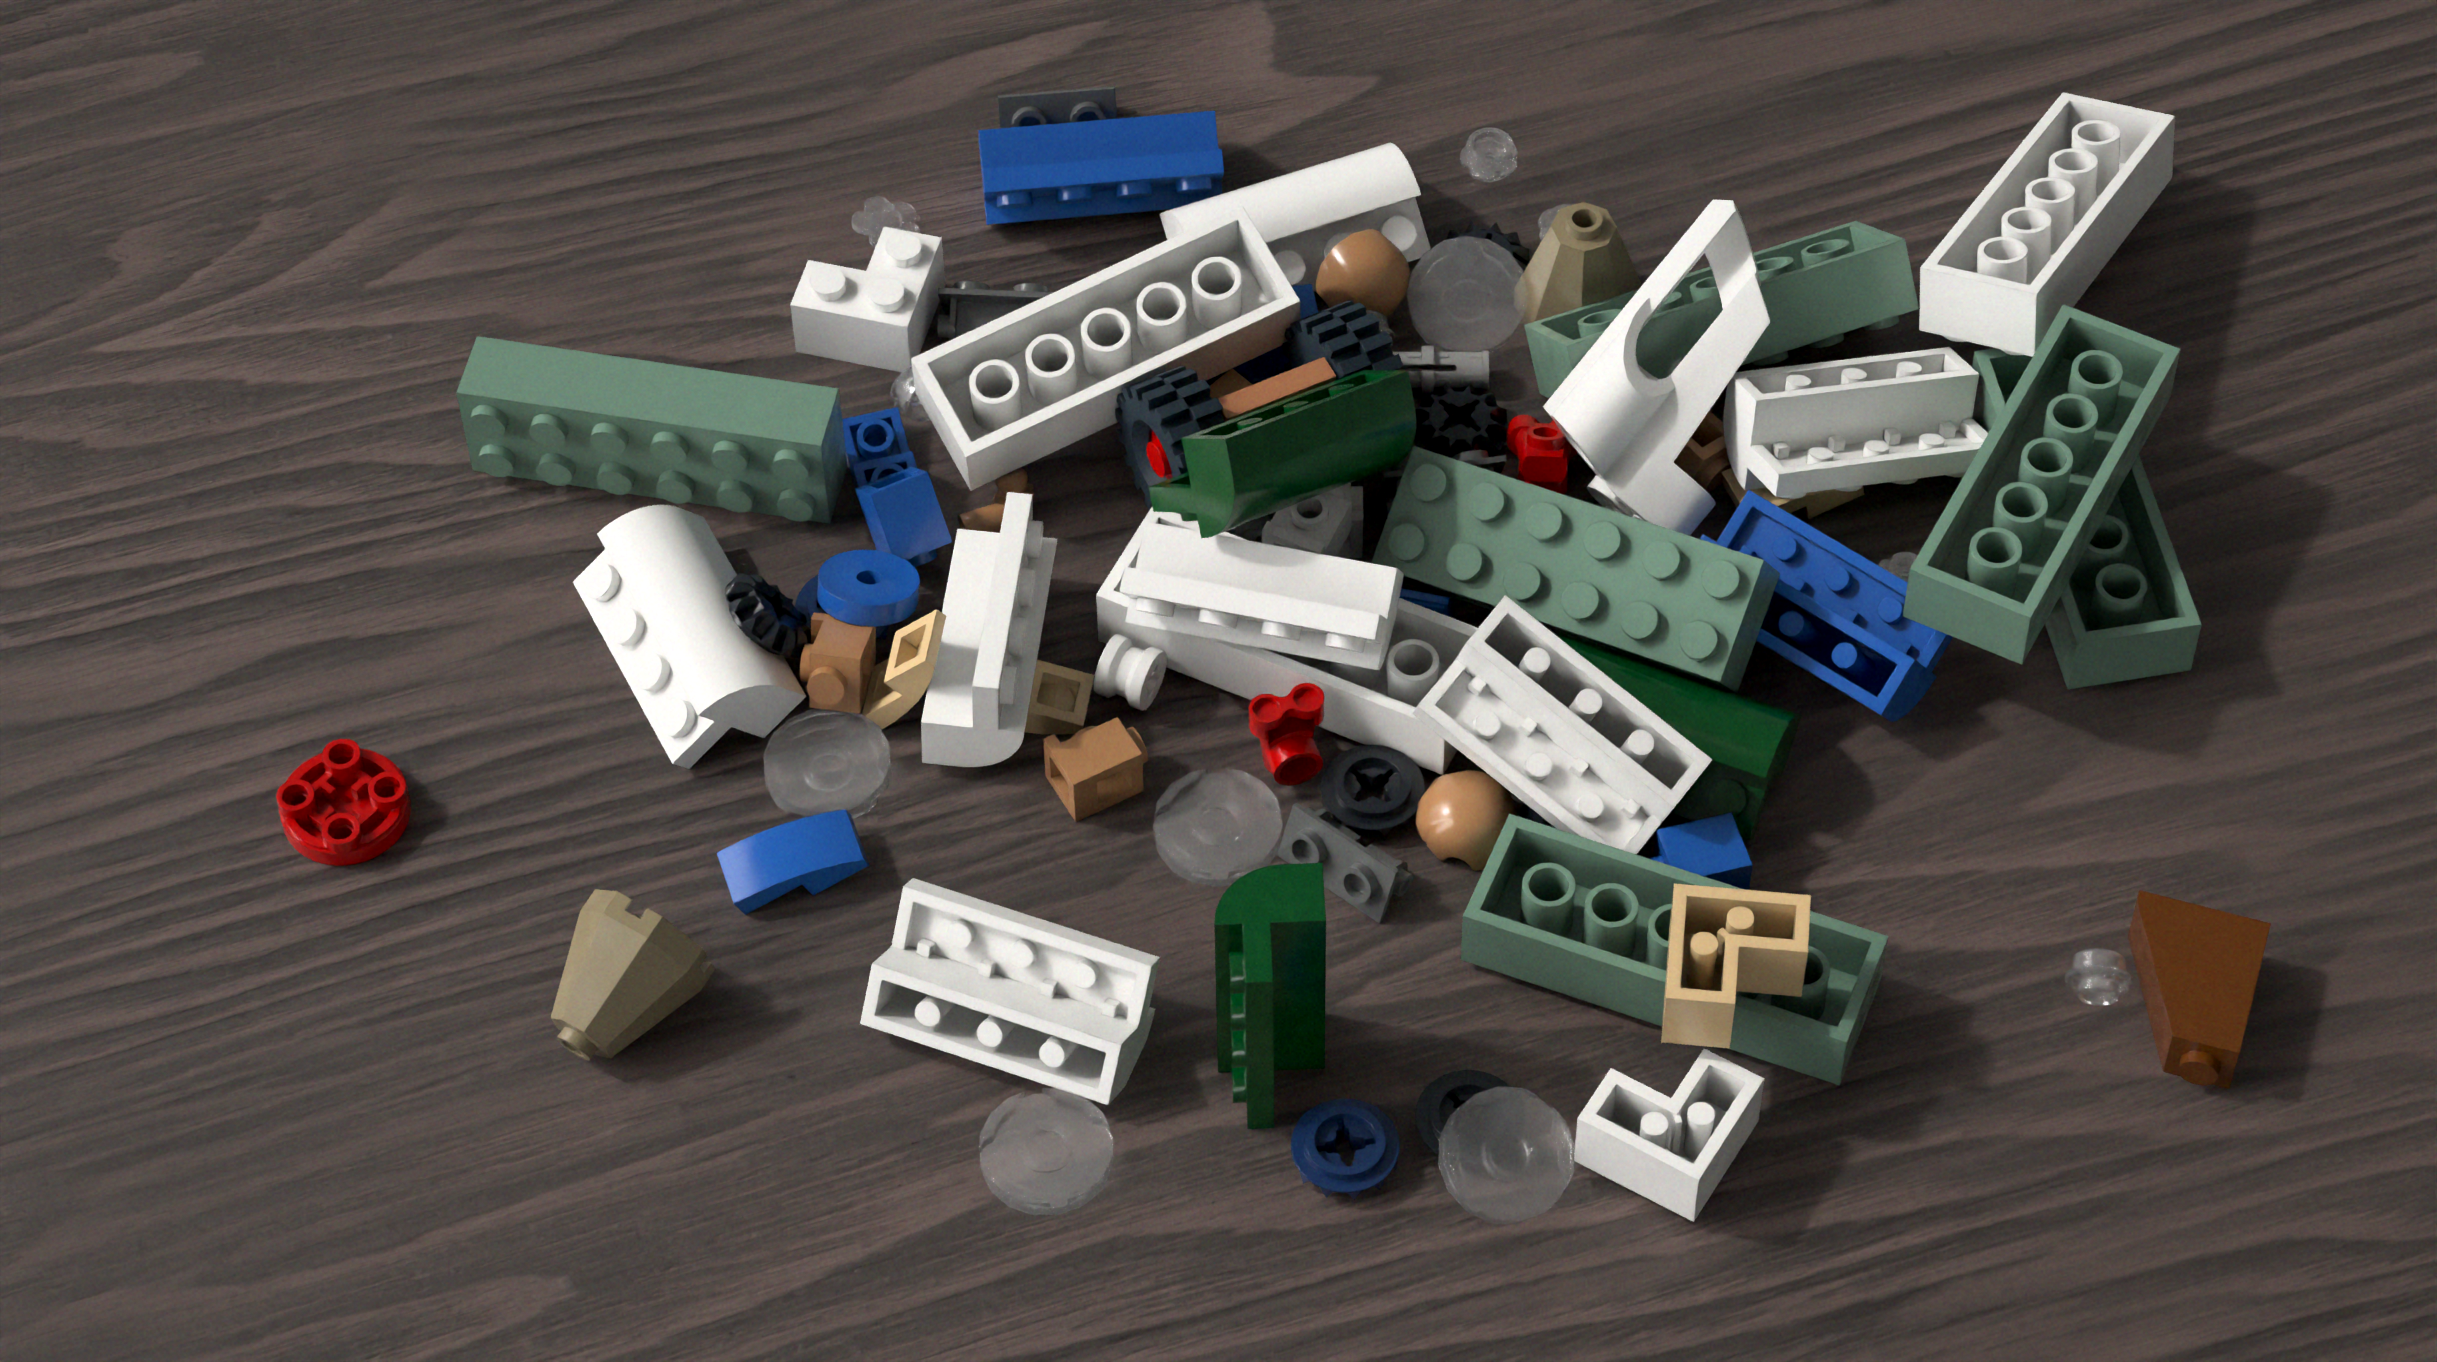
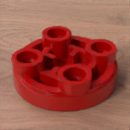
M338 739L328 743L322 753L301 764L289 776L287 781L279 787L276 794L281 823L290 844L306 858L327 865H353L379 856L398 841L405 831L411 815V799L406 780L400 769L390 759L377 752L362 749L355 741L350 739Z

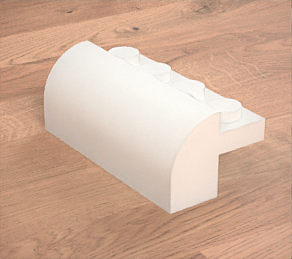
M1393 143L1370 148L1159 214L1166 238L1169 240L1243 205L1290 285L1312 284L1313 291H1317L1315 283L1321 263L1335 245L1352 233L1368 229L1378 230L1399 248L1407 262L1432 255L1415 198L1421 195L1419 186L1404 154Z
M1950 347L1736 372L1727 384L1724 406L1725 444L1734 475L1744 490L1767 487L1775 497L1779 496L1788 499L1801 498L1809 492L1832 489L1847 492L1857 491L1863 485L1887 482L1912 484L1918 478L1941 475L1963 477L1988 435V432L1972 418L1979 373Z
M1007 492L1000 533L957 529L942 613L946 615L935 669L927 688L921 720L922 763L957 767L993 765L1011 757L1023 742L1057 546V539L1043 537V521L1033 520V494Z
M652 505L620 516L597 533L605 550L573 583L672 764L690 769L731 727L765 738L806 697L784 656L770 653L747 637L733 620L725 597V587L737 574L704 517L676 506Z
M1145 521L1136 569L1124 566L1120 593L1130 597L1125 623L1379 670L1390 643L1404 573L1394 567L1227 536L1215 535L1209 538H1201L1200 531Z
M1506 595L1466 642L1455 661L1412 713L1556 829L1636 855L1712 761L1709 756Z
M912 878L903 886L892 945L871 965L860 1024L1109 1105L1126 1086L1146 1043L1155 1009L1149 1006L1160 957Z

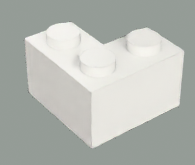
M883 227L866 271L808 260L790 304L796 352L912 374L911 358L920 354L940 301L938 288H945L946 285L942 237Z
M1703 1049L1672 1098L1611 1068L1577 1118L1574 1161L1694 1222L1758 1123L1764 1078Z

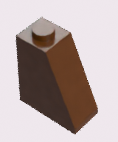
M2139 890L2128 940L2163 1072L2181 1076L2192 1084L2202 1086L2215 1085L2230 1089L2271 923Z

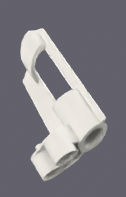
M1713 199L1543 406L1570 444L1595 472L1596 476L1587 486V490L1603 507L1612 506L1615 512L1689 536L1716 503L1711 495L1679 468L1674 461L1771 322L1761 292L1759 272L1750 240L1733 200ZM1705 253L1717 284L1723 311L1671 375L1667 378L1658 379L1638 365L1636 358L1638 335Z

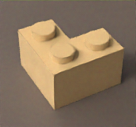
M1674 883L1669 926L1661 1043L1730 1048L1736 991L1801 997L1808 956L1811 895Z

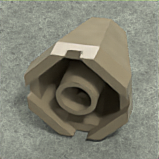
M1581 202L1559 210L1514 289L1513 305L1524 325L1641 288L1642 284L1628 251L1607 209Z
M595 889L580 910L551 1014V1020L561 1031L556 1038L557 1041L571 1053L587 1061H590L594 1054L605 1058L615 1056L699 993L715 970L711 962H703L707 957L704 949L660 914L649 908L645 910L643 915H632L627 912L626 909L633 900L618 891Z

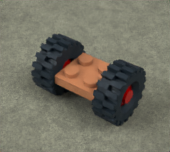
M1352 300L1294 321L1290 324L1291 327L1286 328L1284 334L1287 342L1283 343V354L1289 359V362L1284 364L1285 372L1220 398L1212 399L1208 383L1204 379L1198 381L1197 372L1192 368L1186 370L1185 366L1176 367L1123 388L1122 393L1118 394L1116 399L1120 407L1115 409V419L1122 426V428L1117 429L1119 442L1125 445L1127 452L1123 456L1127 467H1132L1135 474L1132 480L1138 491L1143 490L1145 494L1144 503L1150 510L1152 507L1149 492L1150 486L1188 472L1181 438L1363 370L1400 371L1399 368L1403 367L1399 354H1393L1390 348L1393 341L1387 331L1380 332L1378 318L1373 313L1367 315L1366 306L1361 303L1354 304Z

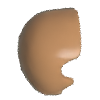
M1368 229L1352 233L1332 248L1320 265L1315 283L1316 290L1329 307L1353 300L1354 304L1361 303L1366 306L1367 315L1373 313L1378 320H1381L1392 314L1405 297L1410 284L1409 275L1411 270L1399 248L1378 230Z
M1467 770L1442 775L1433 781L1418 802L1416 827L1422 840L1427 843V847L1440 861L1444 862L1448 857L1459 858L1465 861L1473 870L1477 871L1484 870L1509 813L1518 816L1512 797L1499 782L1484 772Z

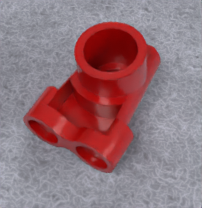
M1530 415L1514 417L1508 424L1507 444L1510 451L1518 455L1519 458L1518 480L1564 495L1567 492L1569 461L1578 452L1570 444L1554 420L1550 423H1540Z
M1302 683L1296 685L1284 697L1261 694L1253 698L1249 704L1250 732L1260 739L1265 768L1273 774L1275 781L1281 785L1291 786L1306 782L1313 778L1323 766L1322 757L1314 740L1315 725L1321 724L1324 719L1325 696L1322 689L1315 684Z

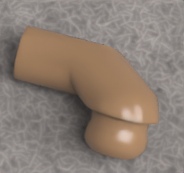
M1019 468L995 479L998 491L995 493L991 504L958 514L960 529L1000 533L1007 492L1033 494L1034 499V487L1028 483L1027 471Z

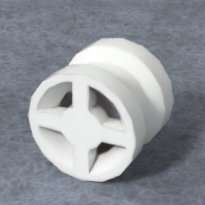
M1120 634L1114 635L1107 643L1099 659L1093 683L1094 691L1096 694L1107 698L1116 694L1127 699L1131 707L1141 711L1146 710L1152 704L1162 684L1166 670L1167 654L1165 651L1155 647L1142 650L1134 647L1130 638Z

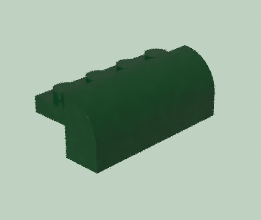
M1363 370L1181 438L1188 472L1149 487L1153 512L1180 513L1182 521H1198L1201 538H1209L1398 464L1410 452L1416 434V411L1408 371Z
M1555 634L1712 759L1670 813L1697 821L1732 812L1741 837L1748 840L1753 839L1773 778L1780 777L1783 774L1802 715L1561 634Z
M1323 863L1279 864L1255 869L1232 883L1222 895L1216 908L1214 933L1218 1073L1232 1072L1233 1103H1246L1247 1129L1274 1128V1070L1325 1068L1326 911Z

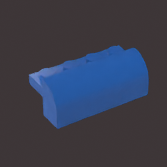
M1215 111L978 130L986 225L1171 210L1222 194L1221 181L1224 174L1222 149H1218Z
M1749 489L1717 542L1704 534L1700 537L1701 540L1765 560L1780 573L1756 639L1760 644L1891 722L1898 721L1909 713L1937 676L1932 671L1953 637L1903 617L1908 584L1906 581Z

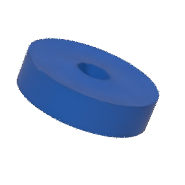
M877 550L847 551L829 558L820 567L817 600L827 614L842 622L868 627L891 625L905 620L917 609L920 576L911 563L894 554Z

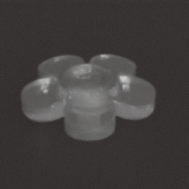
M869 197L864 203V211H857L852 216L851 225L854 231L862 235H869V243L874 247L877 245L883 227L919 233V227L913 223L916 219V209L907 202H898L893 205L884 197Z

